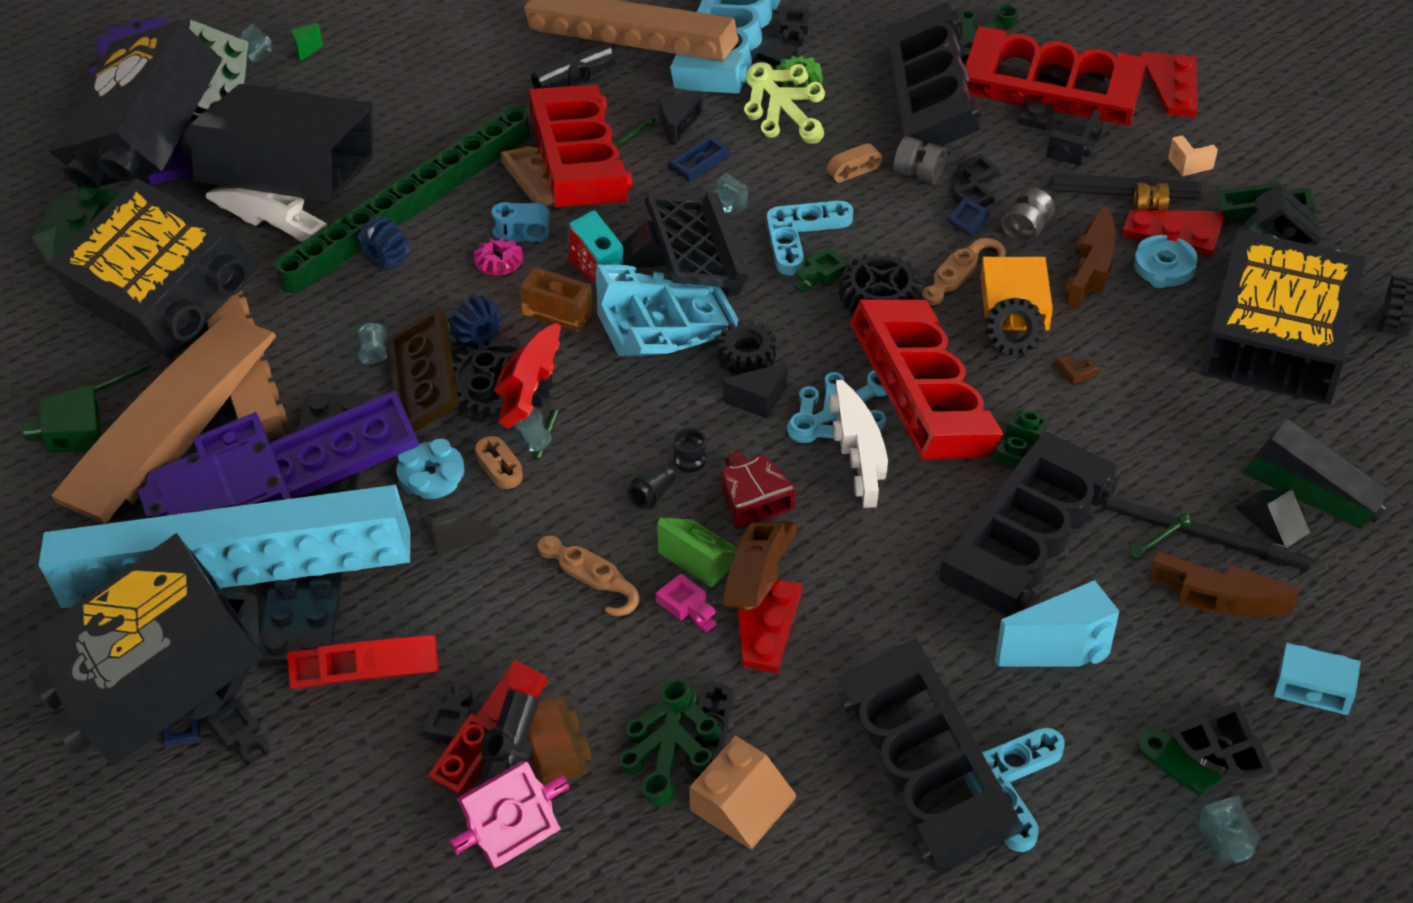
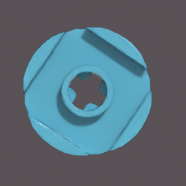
M1156 235L1144 239L1138 245L1134 256V268L1144 280L1150 282L1154 287L1165 288L1167 286L1182 285L1195 275L1197 253L1186 241L1177 238V242L1167 240L1166 235Z
M445 439L421 443L420 446L398 455L399 462L396 472L399 485L406 493L419 495L423 499H436L450 494L458 487L457 484L463 479L465 474L461 454L451 447L449 441ZM429 466L437 467L434 474H429L428 471L424 470Z

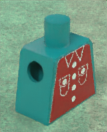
M595 210L569 223L567 259L596 285L597 265H622L623 246Z

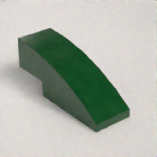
M1279 182L1217 190L1221 215L1237 221L1261 225L1257 218L1258 210L1256 209L1255 200L1261 194L1279 185ZM1310 187L1288 190L1315 215V206Z

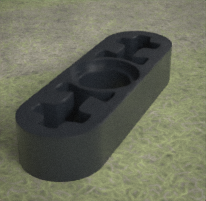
M711 683L705 686L700 693L697 705L707 716L716 718L721 728L719 738L713 742L702 741L694 723L690 735L701 747L710 749L714 759L724 749L733 709L732 690L722 683ZM715 696L722 697V701L718 704L717 714L711 713V701L714 700ZM686 754V770L692 778L697 779L701 774L694 770L690 757Z

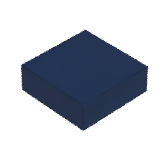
M965 196L947 220L950 224L972 237L991 214L989 210Z

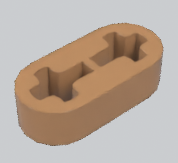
M863 144L834 156L828 163L827 172L837 183H841L877 169L882 162V155L872 144Z
M488 436L479 440L475 448L476 458L493 483L503 489H511L518 486L523 478L522 466L504 441L495 436ZM490 449L492 452H497V457L494 458L490 452L485 451ZM504 467L508 473L513 472V474L508 476L506 473L501 472V468Z

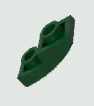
M1019 409L1008 424L1006 436L995 450L993 462L1015 469L1044 431L1047 430L1050 420L1040 417L1035 412Z

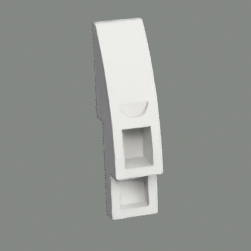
M222 185L206 193L208 200L214 202L220 208L237 215L243 221L256 226L265 220L273 227L294 236L300 242L305 241L327 226V223L302 210L305 200L300 197Z
M836 380L835 394H829L830 413L837 416V421H833L834 441H840L841 453L850 454L851 468H857L858 476H854L855 496H861L863 508L877 507L879 493L877 480L886 479L888 466L885 444L880 430L865 403L843 380Z

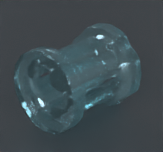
M367 323L359 328L358 338L361 342V348L358 350L359 360L365 364L383 363L387 358V349L384 347L387 331L380 324Z
M533 407L527 419L514 424L515 428L521 431V442L528 451H539L545 448L551 441L550 432L543 427L541 411L536 407Z

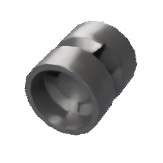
M905 136L900 142L895 155L894 172L910 178L916 174L918 180L934 185L945 165L946 148L931 143L924 146L923 141Z
M1037 188L1023 190L1001 220L1003 232L1008 238L1024 244L1032 243L1055 213L1054 201L1043 190Z

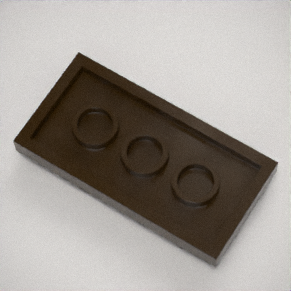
M437 307L387 337L393 390L396 391L414 432L459 406L446 313Z

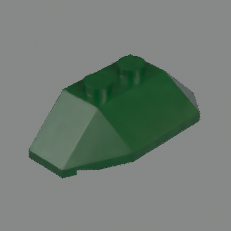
M79 186L55 196L32 235V240L47 265L121 192Z

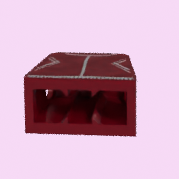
M737 451L731 453L726 458L725 463L727 467L721 471V489L736 530L748 526L750 523H757L795 509L796 489L794 485L767 456L760 455L747 460L742 452Z

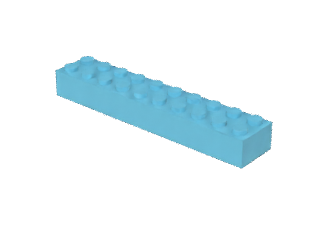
M396 485L44 532L39 559V567L60 607L71 608L175 533L182 538L210 572L219 587L225 588L410 563V528Z

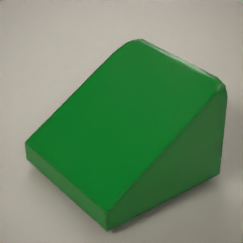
M319 23L291 29L295 51L300 62L323 46Z

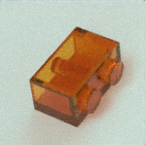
M534 267L520 286L522 313L524 315L552 324L558 323L561 327L579 332L593 312L591 284Z
M563 696L538 703L527 738L531 742L532 756L543 785L559 777V775H563L566 780L587 774L586 760L591 759V752L586 738L579 739L576 731L580 730V725L575 709L568 710Z

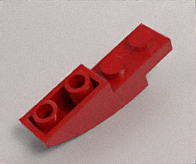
M558 323L546 327L521 346L508 359L501 370L494 392L504 398L498 423L508 429L518 421L527 419L533 409L531 401L541 379L546 380L554 370L555 364L553 360L555 352L560 345L558 339L561 326Z
M434 635L355 642L287 652L290 689L439 672L437 642Z
M514 660L477 716L472 714L468 716L429 773V778L458 795L463 794L479 780L485 762L481 754L482 740L490 729L496 728L508 689L538 697L548 682L545 675Z

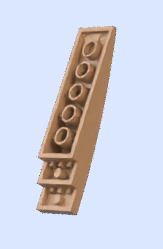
M225 315L184 351L138 396L84 455L51 497L57 504L102 524H106L123 502L133 505L139 498L138 489L145 487L146 475L167 463L176 462L182 458L193 444V438L200 435L276 337L274 332Z

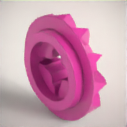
M503 237L497 241L490 238L488 243H479V248L474 251L475 266L478 270L488 275L501 276L515 271L523 261L521 247L516 246L514 240L506 242ZM494 251L503 255L502 260L494 254Z

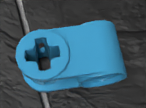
M502 202L492 208L491 214L495 220L492 234L496 240H500L503 237L506 242L510 240L515 242H543L549 237L550 212L546 205L542 203ZM504 211H507V217H504ZM507 226V234H504V227Z

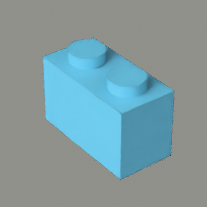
M1286 643L1280 661L1274 697L1348 715L1356 695L1361 661L1350 659L1343 655H1334L1310 649L1306 646Z

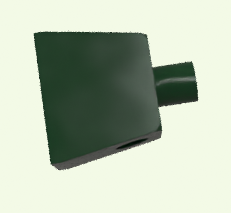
M92 384L43 398L39 402L40 418L21 422L24 439L43 438L48 453L89 451L101 437L99 404Z

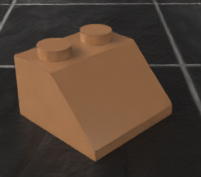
M737 736L727 744L689 787L690 811L750 850L755 847L796 798L795 792L768 756Z

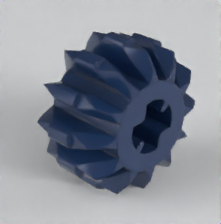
M385 216L382 218L376 217L368 221L357 235L358 240L361 242L359 246L366 253L365 256L369 257L372 264H377L382 270L385 268L391 270L397 267L411 251L408 245L409 240L403 235V230L397 227L395 221L390 222Z
M472 294L468 301L461 299V305L458 308H452L454 316L448 319L451 326L449 329L451 335L462 346L475 347L477 349L479 341L490 344L493 336H499L498 328L504 325L501 318L503 315L501 309L489 297L484 295L479 297Z

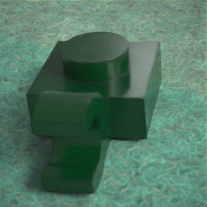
M828 247L806 259L805 267L795 272V275L801 281L795 283L794 287L801 293H804L812 288L818 280L826 285L840 278L841 273L845 270V266L849 265V263Z

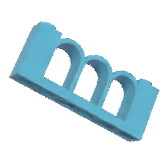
M702 0L697 12L734 18L738 43L724 61L676 54L670 66L674 88L689 91L740 93L744 82H747V71L752 65L751 50L758 47L762 42L761 28L770 23L773 15L772 9H777L780 0Z

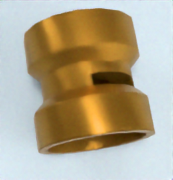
M1136 183L1134 206H1137L1135 210H1168L1169 187L1167 183H1157L1155 186H1148L1147 183Z

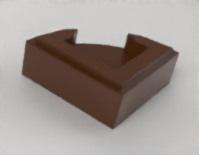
M1071 356L1055 359L1054 365L1072 385L1100 373V367L1090 360H1086V362L1072 360Z

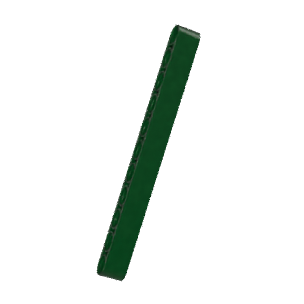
M518 106L503 110L280 256L275 263L280 288L287 293H297L304 290L363 250L359 246L361 242L358 240L357 235L368 221L376 217L382 218L385 216L390 222L395 221L398 227L500 159L501 152L513 150L524 143L530 136L527 110Z

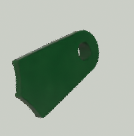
M1147 729L1140 734L1137 740V747L1140 753L1197 795L1201 796L1207 790L1219 785L1221 781L1220 773L1195 761L1185 752L1175 737L1158 729ZM1155 743L1160 749H1152L1148 744Z

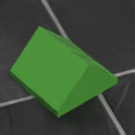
M660 517L657 523L658 553L712 588L730 570L737 548L694 520Z

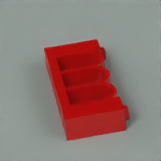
M978 26L965 66L969 72L967 87L972 96L1024 105L1025 100L1038 101L1043 104L1052 105L1054 112L1084 118H1091L1094 110L1101 111L1100 121L1130 126L1142 86L1147 58L1119 52L1116 58L1112 53L1102 49H1090L1079 54L1070 44L1056 41L1045 43L1039 47L1038 43L1029 36L1023 34L1006 36V31ZM1015 57L1027 60L1031 67L1026 80L997 74L1000 65L1005 60ZM1060 65L1070 71L1067 87L1037 82L1036 80L1039 72L1046 66ZM1090 72L1103 74L1110 80L1107 95L1075 88L1079 78Z
M598 85L529 89V115L555 207L627 202V190L632 189L631 172H626L623 161L619 160V150L612 144V128L605 122V113L607 112L606 96L600 94Z
M860 300L850 325L921 459H962L992 456L1003 436L1001 428L990 411H983L984 401L979 392L963 382L966 374L963 363L952 353L945 351L948 344L947 335L937 325L939 321L928 301ZM896 345H909L916 348H897ZM913 376H929L934 379H914ZM930 407H943L953 411L933 412Z

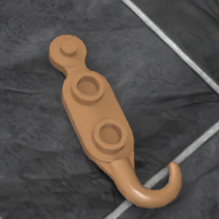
M981 238L972 242L970 246L952 253L934 273V284L923 289L922 300H927L929 305L940 304L943 301L944 292L959 288L975 270L979 253L983 249H995L999 253L998 257H1005L1006 251L1003 244L992 238Z
M545 536L539 540L537 546L539 554L544 558L557 559L561 570L594 589L619 592L627 597L628 601L624 606L620 608L606 607V613L613 616H624L636 609L640 597L637 589L625 580L612 563L582 547H564L560 539L555 536Z

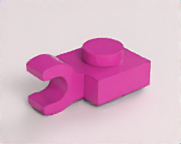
M679 574L655 593L656 602L680 621L689 615L694 623L706 633L716 625V622L710 618L716 611L711 605L705 603L706 592L683 574Z

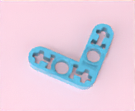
M828 201L778 206L770 209L767 212V230L777 270L784 275H795V272L803 267L804 258L798 232L847 227L853 221L852 205L845 201ZM814 216L817 219L808 221L804 220L803 217ZM780 239H789L792 242L790 244H781L777 241ZM786 254H791L792 263H788Z
M1051 728L1038 729L983 752L985 759L1018 815L1022 831L1028 830L1027 838L1017 834L1003 841L1014 851L1024 852L1033 848L1037 842L1039 827L1010 782L1055 764L1061 759L1065 741L1058 731ZM1044 741L1047 745L1054 744L1053 751H1050L1047 747L1040 749L1041 742ZM1012 754L1018 755L1025 763L1019 767H1012L1005 762L1004 758ZM996 761L998 767L994 768V762ZM972 772L965 774V782L972 794L976 796L982 793Z

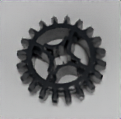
M876 252L874 257L864 254L861 260L853 259L851 265L845 266V270L841 273V278L839 279V296L843 309H849L850 317H852L860 300H922L923 282L918 269L913 268L910 261L903 262L901 256L891 258L889 253L886 256H879Z

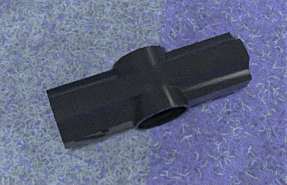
M607 43L577 55L574 52L567 51L557 58L555 64L530 74L531 83L534 89L563 87L568 84L576 86L582 82L587 83L592 74L614 66L615 56Z
M508 689L496 728L490 729L482 740L481 754L485 762L477 787L521 761L529 762L532 745L527 738L539 703L537 697Z

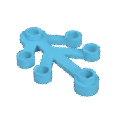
M874 370L868 374L867 385L855 392L863 402L874 396L882 397L887 395ZM831 372L825 376L824 386L826 388L824 409L815 415L812 413L813 406L819 400L818 390L811 386L800 390V413L795 414L787 425V433L792 440L799 443H809L817 437L834 439L833 426L825 424L837 421L836 414L830 413L829 394H835L836 384H832L830 381H844V377L840 373ZM805 395H812V396H814V397H813V398H806V397H804V396H805ZM879 410L870 411L873 418L881 420L876 422L879 430L884 428L886 422L885 414Z

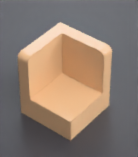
M1181 135L1172 138L1168 159L1183 177L1213 169L1218 149L1215 145L1193 149L1185 137Z

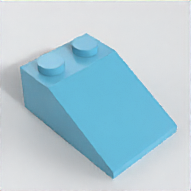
M1095 580L1001 619L995 662L998 667L1082 666L1089 662L1093 664L1100 663L1108 657L1111 651L1119 610Z

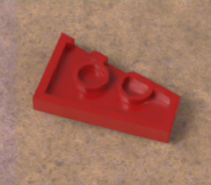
M1140 52V57L1147 58L1145 67L1147 76L1157 90L1156 94L1166 114L1196 117L1198 110L1197 57L1184 54L1171 55Z
M1130 210L1122 236L1141 241L1156 235H1166L1167 240L1177 242V238L1189 243L1197 254L1212 257L1225 216L1221 215L1219 211Z
M777 579L758 607L749 610L737 608L743 667L775 674L779 673L803 591V584Z

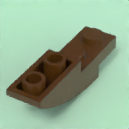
M1104 205L1097 216H1091L1086 235L1081 234L1076 245V251L1080 252L1076 271L1077 275L1076 277L1071 276L1069 278L1065 293L1069 294L1068 306L1080 309L1090 290L1103 293L1110 275L1116 236L1109 207Z
M796 522L750 523L737 547L730 567L723 597L724 606H735L740 610H749L760 605L779 577L777 563L797 535Z
M1157 551L1153 560L1149 577L1150 582L1181 592L1178 601L1180 604L1232 616L1271 617L1292 614L1300 590L1284 582L1276 581L1230 565L1225 575L1211 568L1202 567Z

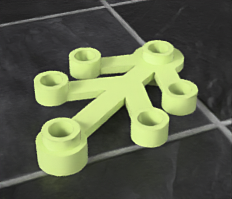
M760 62L748 69L746 81L752 87L750 101L746 103L744 111L750 120H758L763 115L761 102L764 90L770 95L767 119L761 124V130L765 136L776 137L780 133L778 123L782 108L799 126V133L803 141L814 144L822 140L824 130L821 123L817 119L808 118L792 100L819 102L825 96L823 86L819 82H812L807 87L779 88L775 83L792 81L795 84L804 83L808 78V73L803 65L796 64L790 70H773L769 64ZM798 72H803V73H802L800 76H798V77H795V76H794V75H795L796 73H798ZM814 90H820L815 95L811 94ZM758 108L756 112L750 113L751 109ZM769 126H775L773 130L766 131ZM814 127L811 131H806L808 128Z

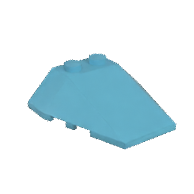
M597 265V314L618 356L668 354L718 339L724 328L728 330L729 322L712 292L715 294L730 323H733L735 327L737 326L739 319L720 287L673 283L671 280L663 279V273L654 272L653 276L636 273V267L628 265Z

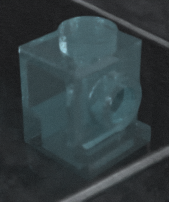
M1239 795L1204 806L1198 824L1220 863L1231 859L1234 862L1247 860L1254 854L1260 839L1241 806L1242 800Z

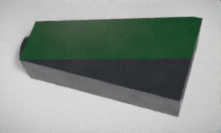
M1287 418L1257 452L1243 472L1244 475L1276 490L1292 489L1296 499L1359 529L1369 520L1375 523L1387 508L1382 503L1390 491Z

